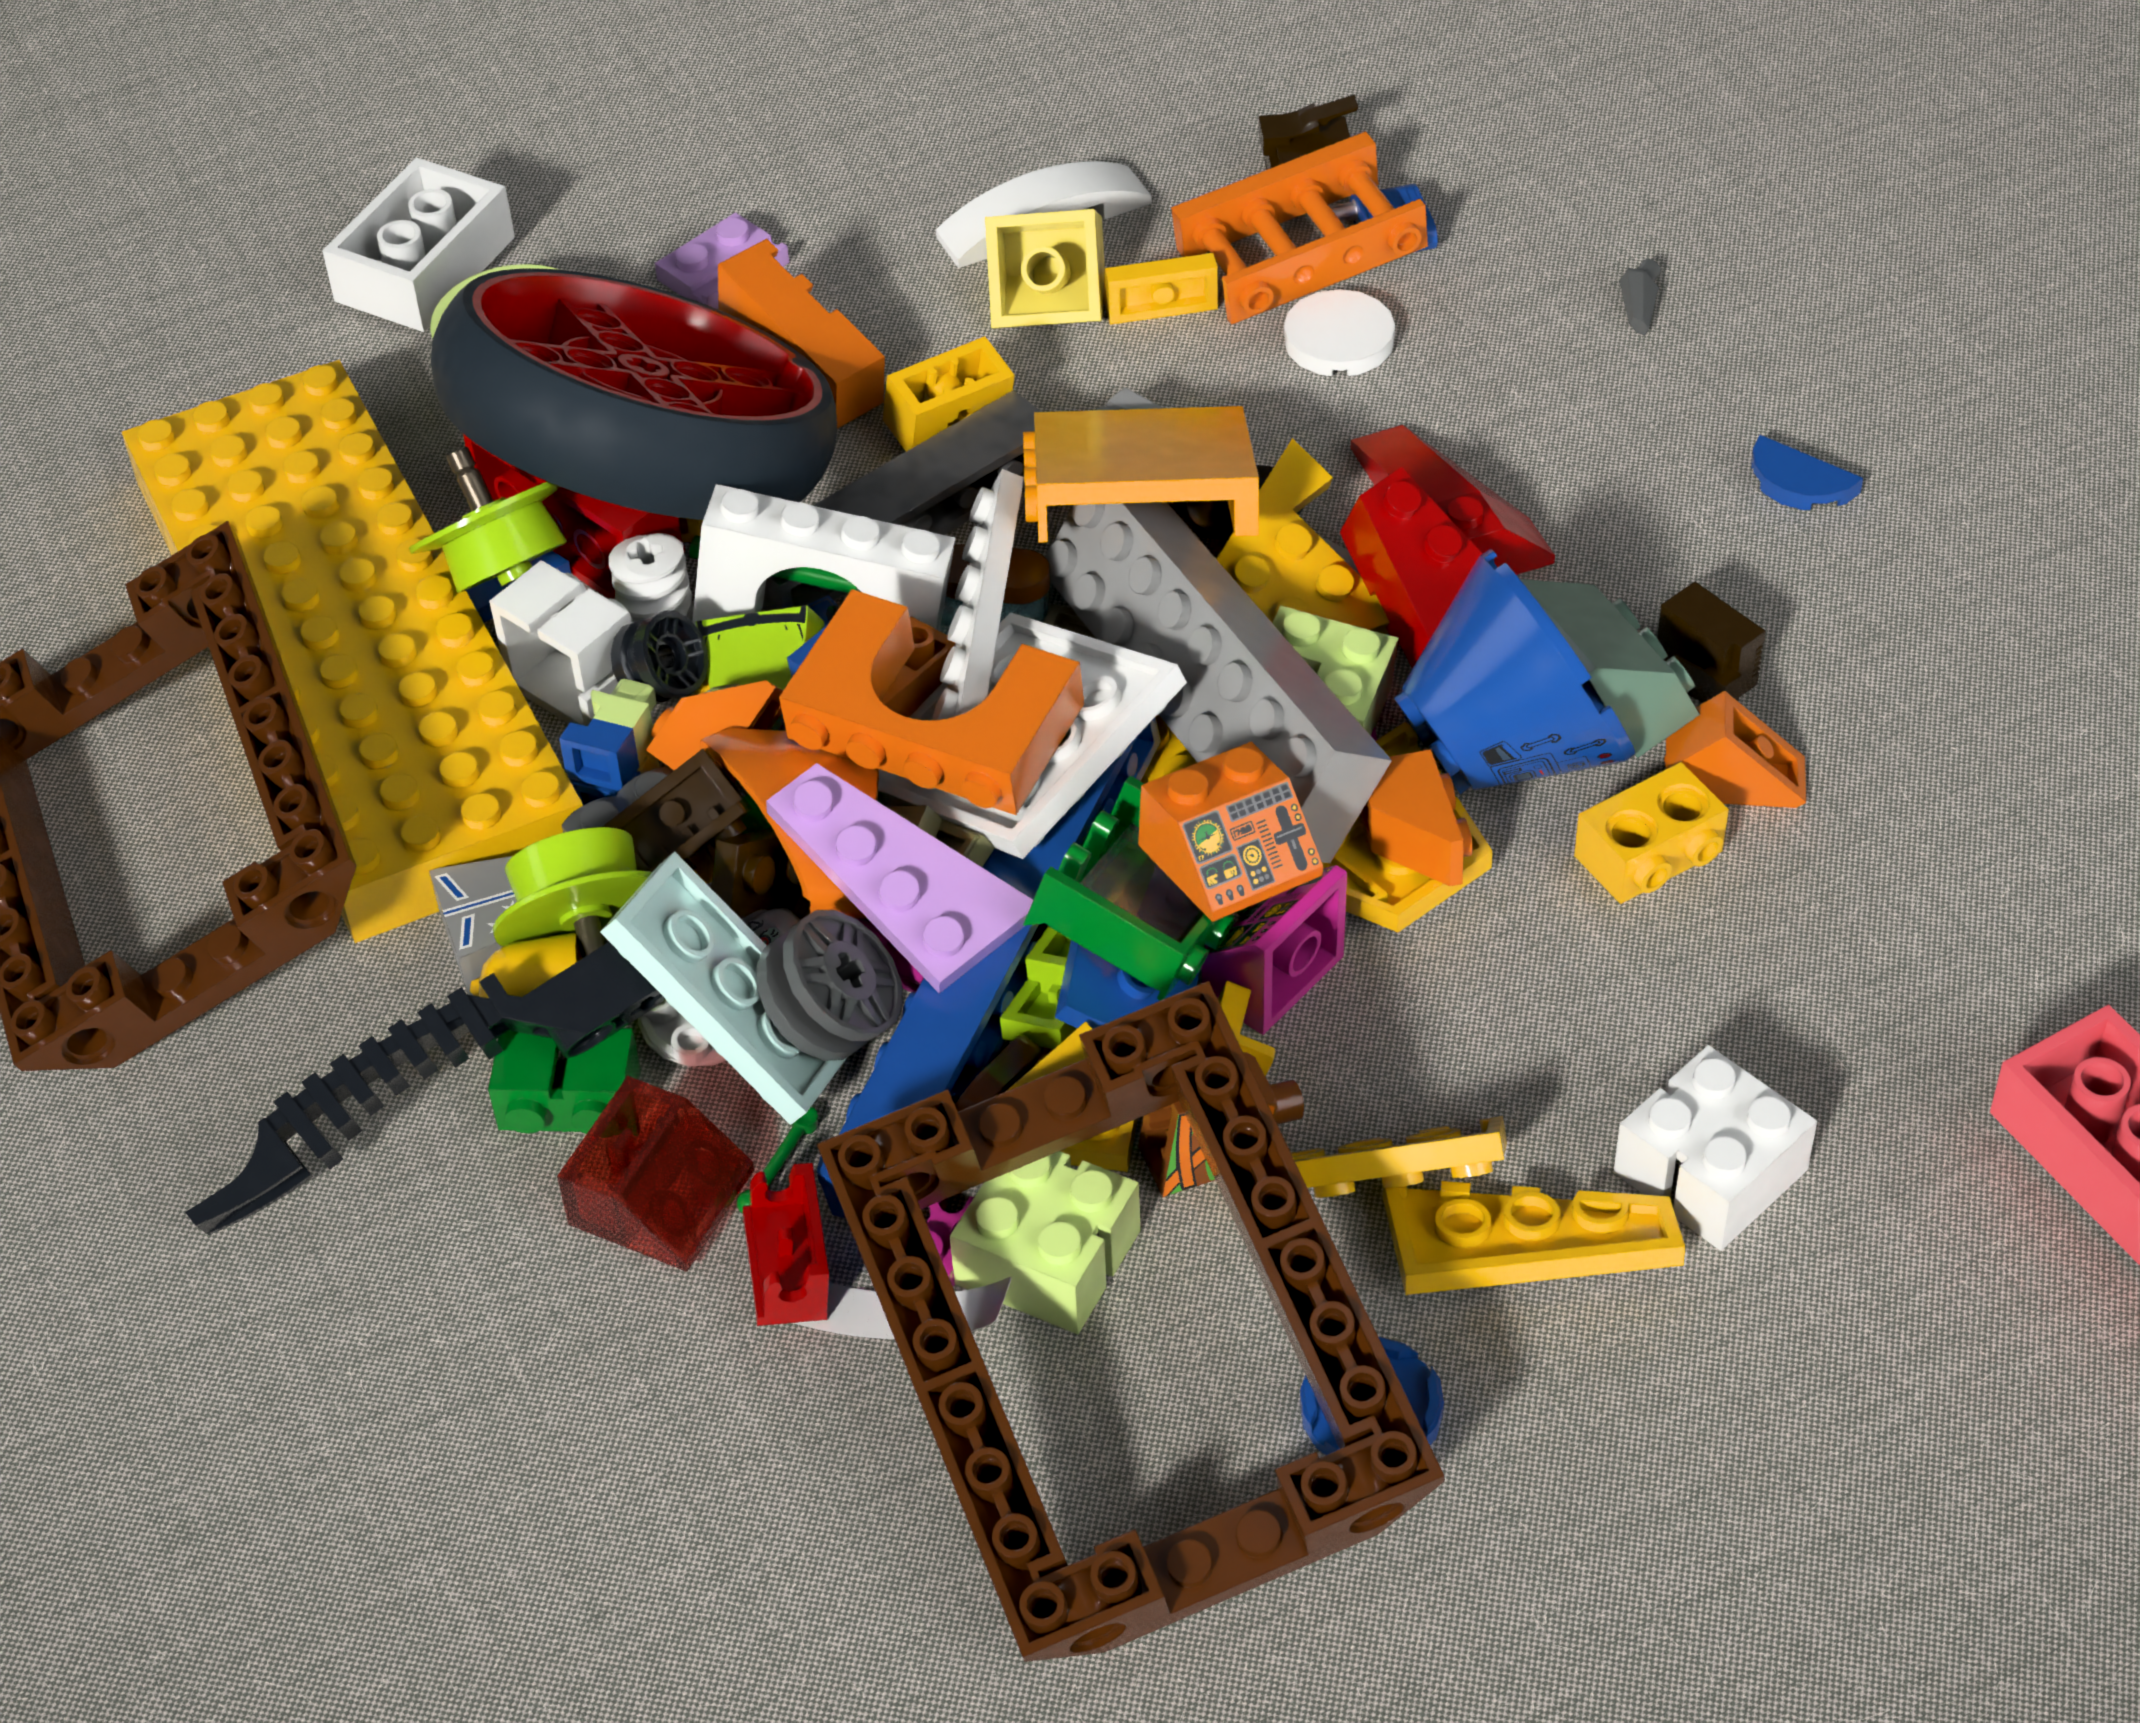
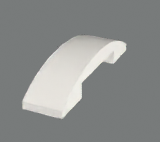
M1102 161L1066 163L1021 175L981 194L946 219L936 229V238L956 266L961 268L987 259L985 217L1075 211L1094 206L1105 220L1152 204V196L1126 165Z

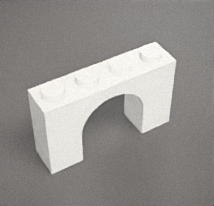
M716 484L701 527L692 622L695 624V621L761 612L767 578L782 570L808 567L829 571L848 580L863 593L908 607L909 617L912 616L940 631L955 537Z

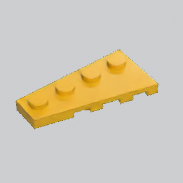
M1503 1116L1481 1119V1133L1461 1136L1460 1129H1450L1446 1125L1419 1130V1133L1407 1136V1144L1393 1146L1392 1139L1377 1137L1339 1146V1154L1325 1156L1323 1148L1291 1152L1307 1188L1313 1187L1316 1198H1325L1355 1192L1354 1181L1381 1177L1384 1188H1395L1423 1182V1171L1450 1168L1452 1178L1473 1177L1493 1172L1492 1161L1504 1160L1507 1138Z

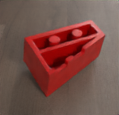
M1401 466L1358 497L1340 531V535L1370 596H1377L1389 621L1386 629L1389 635L1399 638L1398 643H1400L1413 669L1478 557L1483 553Z

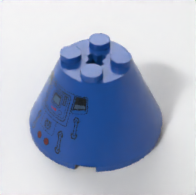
M1492 549L1481 554L1401 688L1403 692L1394 697V700L1405 714V719L1413 728L1418 738L1425 747L1429 745L1432 753L1439 761V766L1443 772L1450 774L1455 789L1461 795L1469 788L1474 791L1626 762L1633 757L1635 749L1611 706L1605 707L1589 686L1587 681L1592 678L1558 628L1506 563L1497 568L1494 562V558L1497 555Z

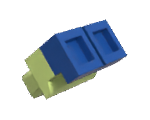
M621 679L611 694L592 690L590 695L594 717L589 725L584 726L570 722L560 736L559 741L565 772L583 805L600 798L616 796L619 790L633 778L647 771L660 768L659 760L646 751L654 739L651 736L654 726L652 724L651 711L656 705L655 691L649 684Z

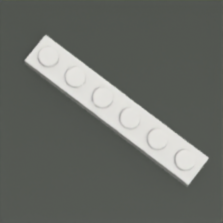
M1004 469L999 473L991 490L984 487L980 489L971 509L969 521L977 523V526H974L962 555V559L970 562V565H967L955 593V599L963 602V604L957 609L949 628L947 639L955 642V646L949 651L940 675V682L948 684V687L944 689L938 700L932 720L947 719L961 715L979 705L988 694L1024 477Z

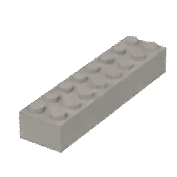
M1167 502L1073 505L1045 557L1050 566V582L1098 640L1177 664L1187 683L1158 715L1197 763L1252 741L1289 777L1321 862L1331 863L1392 761L1390 757Z

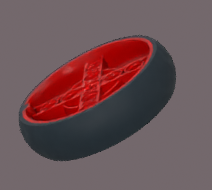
M529 268L491 272L475 278L457 293L443 312L432 340L431 368L434 389L442 410L463 434L491 454L531 475L605 502L655 514L696 520L704 519L716 484L801 502L823 477L835 450L837 436L836 404L828 381L812 362L785 342L742 319L695 300L650 286L601 275L557 269Z

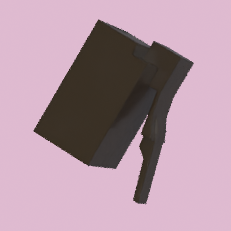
M1355 94L1316 107L1312 103L1298 111L1286 114L1258 116V134L1266 170L1350 138L1346 117L1343 115L1358 111Z
M1696 581L1661 604L1657 639L1668 656L1664 661L1674 656L1693 680L1695 687L1687 692L1689 696L1704 703L1726 691L1739 702V697L1758 685V671L1760 670L1759 665H1761L1760 660L1762 659L1760 655L1763 653L1762 644L1764 643L1766 633L1763 628Z

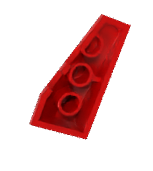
M1404 425L1350 441V449L1374 485L1402 466L1482 553L1489 549L1496 553L1497 557L1494 558V562L1497 568L1506 563L1516 575L1555 563V554L1528 516Z

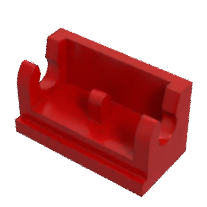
M813 1163L793 1164L789 1174L790 1186L781 1191L768 1190L767 1178L763 1171L758 1172L751 1179L750 1206L743 1207V1223L757 1326L827 1320L829 1269Z

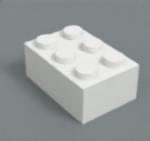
M416 157L322 250L334 301L425 332L430 327L434 309L443 296L460 282L482 272L515 238L506 187Z

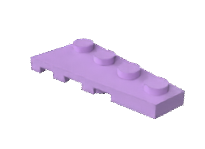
M817 763L766 800L768 815L939 994L1025 927L1023 923L1033 899Z

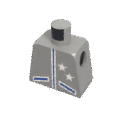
M512 856L441 867L429 871L439 912L466 992L469 995H473L470 992L471 981L480 977L483 964L496 950L502 948L496 942L493 934V925L496 919L507 908L517 902L505 874V865Z

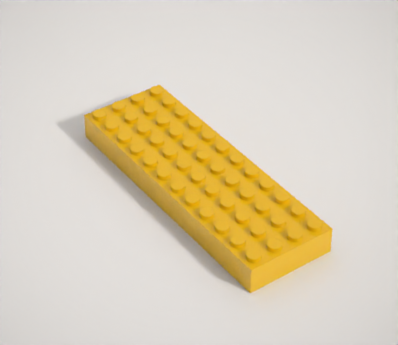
M340 360L313 366L306 371L270 383H262L251 389L215 401H208L197 407L161 419L150 420L140 426L121 432L137 484L171 556L191 544L199 536L209 533L226 521H229L235 528L356 863L354 876L341 913L354 943L439 912L429 873L430 870L514 856L517 852L535 842L563 833V822L574 811L582 807L583 804L466 591L457 593L443 549L411 554L409 547L434 534V531Z

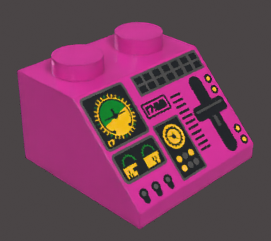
M1337 865L1323 868L1322 876L1251 905L1248 911L1231 927L1228 935L1216 951L1208 946L1205 947L1209 953L1202 966V983L1210 982L1217 999L1226 981L1250 989L1251 994L1243 1023L1260 1034L1264 1035L1344 957L1347 871Z

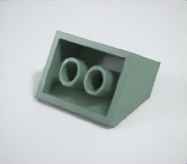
M1520 579L1592 678L1587 683L1605 707L1611 706L1631 740L1637 758L1700 715L1687 694L1688 691L1695 687V684L1685 668L1674 656L1664 661L1668 657L1667 653L1647 626L1638 632L1636 631L1641 626L1630 608L1620 597L1611 603L1594 584Z

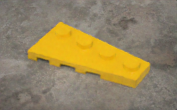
M1441 1181V1191L1408 1189L1407 1186L1383 1187V1201L1405 1295L1684 1266L1685 1243L1669 1196L1579 1190L1573 1200L1554 1199L1541 1193L1538 1187L1512 1186V1195L1470 1193L1471 1183Z

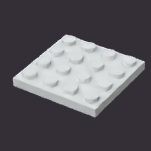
M1010 612L999 624L987 696L997 684L1021 644H1025L1080 662L1085 703L1017 815L993 807L982 808L974 805L966 798L936 788H922L907 778L880 769L877 801L886 807L928 805L944 820L983 834L993 844L995 849L1024 859L1044 839L1045 835L1063 815L1085 795L1086 791L1103 772L1125 752L1129 744L1155 716L1165 709L1168 702L1187 683L1177 664ZM942 683L909 718L932 720L938 700L944 689H947L948 684Z

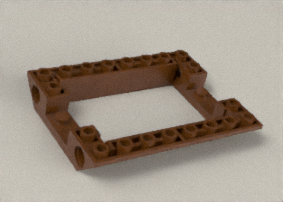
M226 521L209 533L199 536L185 548L156 566L146 569L138 577L125 584L137 622L123 628L115 636L81 657L70 661L57 672L51 675L23 648L0 662V1015L13 1064L21 1071L115 1068L336 932L354 876L356 863L237 533L229 521ZM209 647L275 842L281 851L261 864H258L256 861L222 881L234 917L232 920L144 974L140 975L112 950L85 965L27 759Z
M1209 981L1079 1034L1085 1059L959 1112L947 1089L817 1144L1025 1662L1105 1653L1379 1535L1445 1481V1476ZM1179 1101L1338 1444L1339 1450L1320 1458L1317 1452H1314L1276 1468L1275 1473L1279 1489L1146 1546H1142L1136 1529L1094 1546L1096 1554L1068 1565L921 1209Z

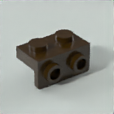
M703 748L602 827L621 829L632 836L637 870L653 872L674 851L695 870L696 867L690 858L709 843L715 849L716 840L740 835L748 828L741 818L753 810V808L709 751Z
M772 827L716 840L712 886L710 888L740 919L760 909L770 910L796 904L801 894V885L790 859Z

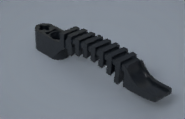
M610 942L604 944L523 997L508 995L494 973L479 982L489 998L466 994L463 988L460 987L447 996L451 1003L436 1010L432 1003L417 1012L421 1019L408 1026L402 1019L388 1028L392 1034L391 1036L380 1042H377L371 1036L358 1045L362 1053L350 1060L343 1053L329 1063L334 1069L322 1078L314 1072L301 1082L306 1089L295 1097L285 1092L276 1099L274 1104L278 1108L258 1122L257 1143L252 1157L244 1170L227 1186L185 1213L196 1227L207 1235H211L261 1211L309 1180L313 1176L286 1142L296 1133L300 1135L317 1158L331 1170L344 1159L315 1124L314 1120L325 1113L337 1130L348 1141L351 1140L362 1129L341 1102L353 1095L358 1103L372 1116L385 1106L369 1084L381 1077L397 1096L410 1087L397 1068L409 1060L425 1080L438 1071L426 1050L438 1044L455 1068L470 1059L457 1041L470 1032L489 1060L503 1051L496 1039L509 1030L551 1038L564 1057L571 1058L588 1051L664 1001L665 997Z

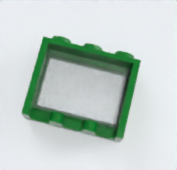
M1130 775L1124 782L1111 814L1102 810L1094 820L1083 847L1074 842L1066 852L1059 869L1056 870L1050 866L1045 872L1023 926L1043 923L1049 925L1050 928L1149 987L1158 990L1157 999L1161 1001L1167 997L1179 980L1188 986L1192 983L1208 956L1209 951L1205 947L1208 946L1216 951L1228 935L1236 916L1230 914L1212 922L1139 847L1141 785L1144 783ZM1250 906L1235 913L1242 917Z

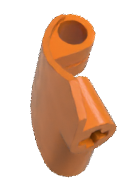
M726 728L700 739V748H706L712 757L740 782L773 828L799 879L803 897L810 900V914L816 910H836L855 919H868L768 815L766 800L817 763L877 801L879 769L863 768L850 759L821 749H807L796 741L788 739L786 731Z

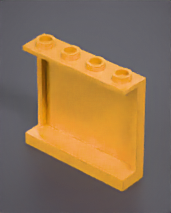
M1243 406L1034 412L1035 431L1023 432L1026 522H1038L1039 543L1048 542L1047 506L1228 500L1234 536H1259V476Z

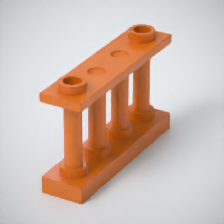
M1365 131L1173 206L1171 211L1176 249L1181 256L1200 255L1207 252L1213 253L1216 262L1226 274V276L1222 277L1226 315L1232 325L1428 247L1426 206L1421 199H1418L1398 208L1393 207L1377 187L1379 182L1376 143ZM1356 194L1373 218L1346 228L1329 207V204ZM1307 213L1325 237L1296 247L1280 224ZM1259 233L1275 256L1247 267L1230 243Z

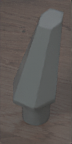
M1651 259L1643 260L1637 269L1628 268L1619 281L1629 324L1635 332L1644 336L1649 330L1657 292L1660 289L1656 285L1655 280L1659 276L1661 269L1659 264Z

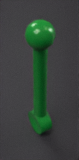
M811 1107L806 1114L792 1124L791 1130L763 1170L767 1178L768 1187L801 1137L813 1133L818 1128V1115L814 1108ZM750 1189L738 1195L736 1204L742 1214L743 1207L750 1206Z

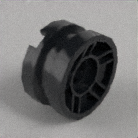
M663 611L621 627L613 639L610 653L612 670L617 682L621 679H628L649 684L654 688L656 705L672 698L689 695L698 690L706 679L709 665L707 646L700 630L689 618L679 612Z

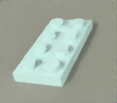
M675 851L658 865L600 931L619 953L665 997L667 1002L790 1125L808 1112L846 1060L845 1058L844 1060L823 1061L801 1052L780 1034L766 1014L757 990L756 965L764 947L767 945Z

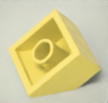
M1095 209L985 217L992 329L1102 321L1105 278L1102 216Z

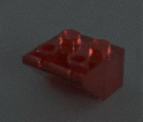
M627 1076L559 1172L557 1179L568 1225L688 1272L755 1168L754 1162L687 1098Z

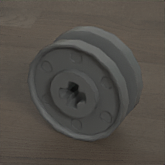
M816 910L801 919L788 932L764 947L756 965L757 990L768 1017L780 1034L801 1052L823 1061L844 1060L867 1044L869 1040H872L895 1024L903 1006L902 982L894 960L879 938L859 920L836 910Z

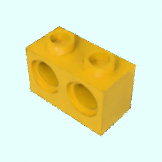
M1680 762L1579 813L1574 856L1619 904H1622L1643 892L1651 893L1656 891L1668 879L1694 866L1700 867L1711 862L1723 851L1729 809Z

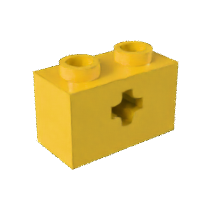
M986 336L887 375L883 421L907 452L938 432L947 429L980 410L983 406L1013 391L1015 375Z

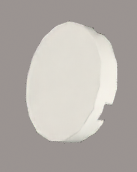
M1336 289L1316 292L1299 300L1288 311L1284 323L1285 347L1288 355L1300 367L1319 375L1333 376V370H1347V376L1363 374L1380 366L1391 355L1394 344L1395 323L1391 311L1378 299L1358 291Z

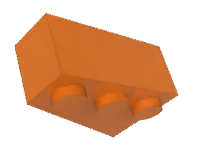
M768 239L719 263L718 310L768 332L812 362L830 385L836 404L837 429L884 403L885 356L838 309L829 313L809 293L814 285L803 274L794 278L774 258L777 256L778 249Z

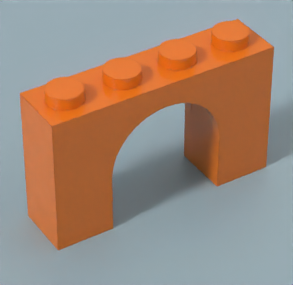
M851 589L779 696L788 739L794 740L799 745L810 750L821 749L850 759L866 769L877 768L907 778L922 788H936L966 798L974 805L982 808L993 807L1017 815L1085 704L1080 662L1021 644L991 693L973 709L961 715L941 720H918L905 717L882 703V699L915 649L908 607Z

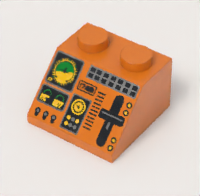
M1252 741L1141 785L1139 847L1212 922L1322 876L1323 864L1289 777Z

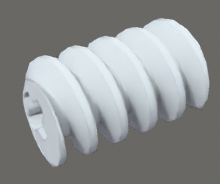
M663 533L638 535L625 539L613 548L609 554V569L612 572L615 600L627 609L632 621L642 618L646 619L663 611L679 612L691 621L693 620L692 593L689 588V575L686 570L683 543L680 540Z

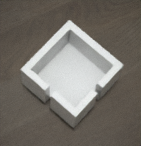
M540 560L489 601L501 656L524 697L568 724L572 722L588 726L594 717L590 695L592 690L611 694L618 684L611 663L610 653L613 639L621 627L633 621L627 609L617 600L606 599L590 588L587 590L584 584L573 574L563 573Z
M1707 1045L1669 1079L1667 1092L1659 1088L1620 1123L1613 1173L1643 1195L1671 1197L1676 1159H1678L1683 1164L1679 1167L1673 1206L1676 1218L1722 1251L1808 1170L1817 1120Z

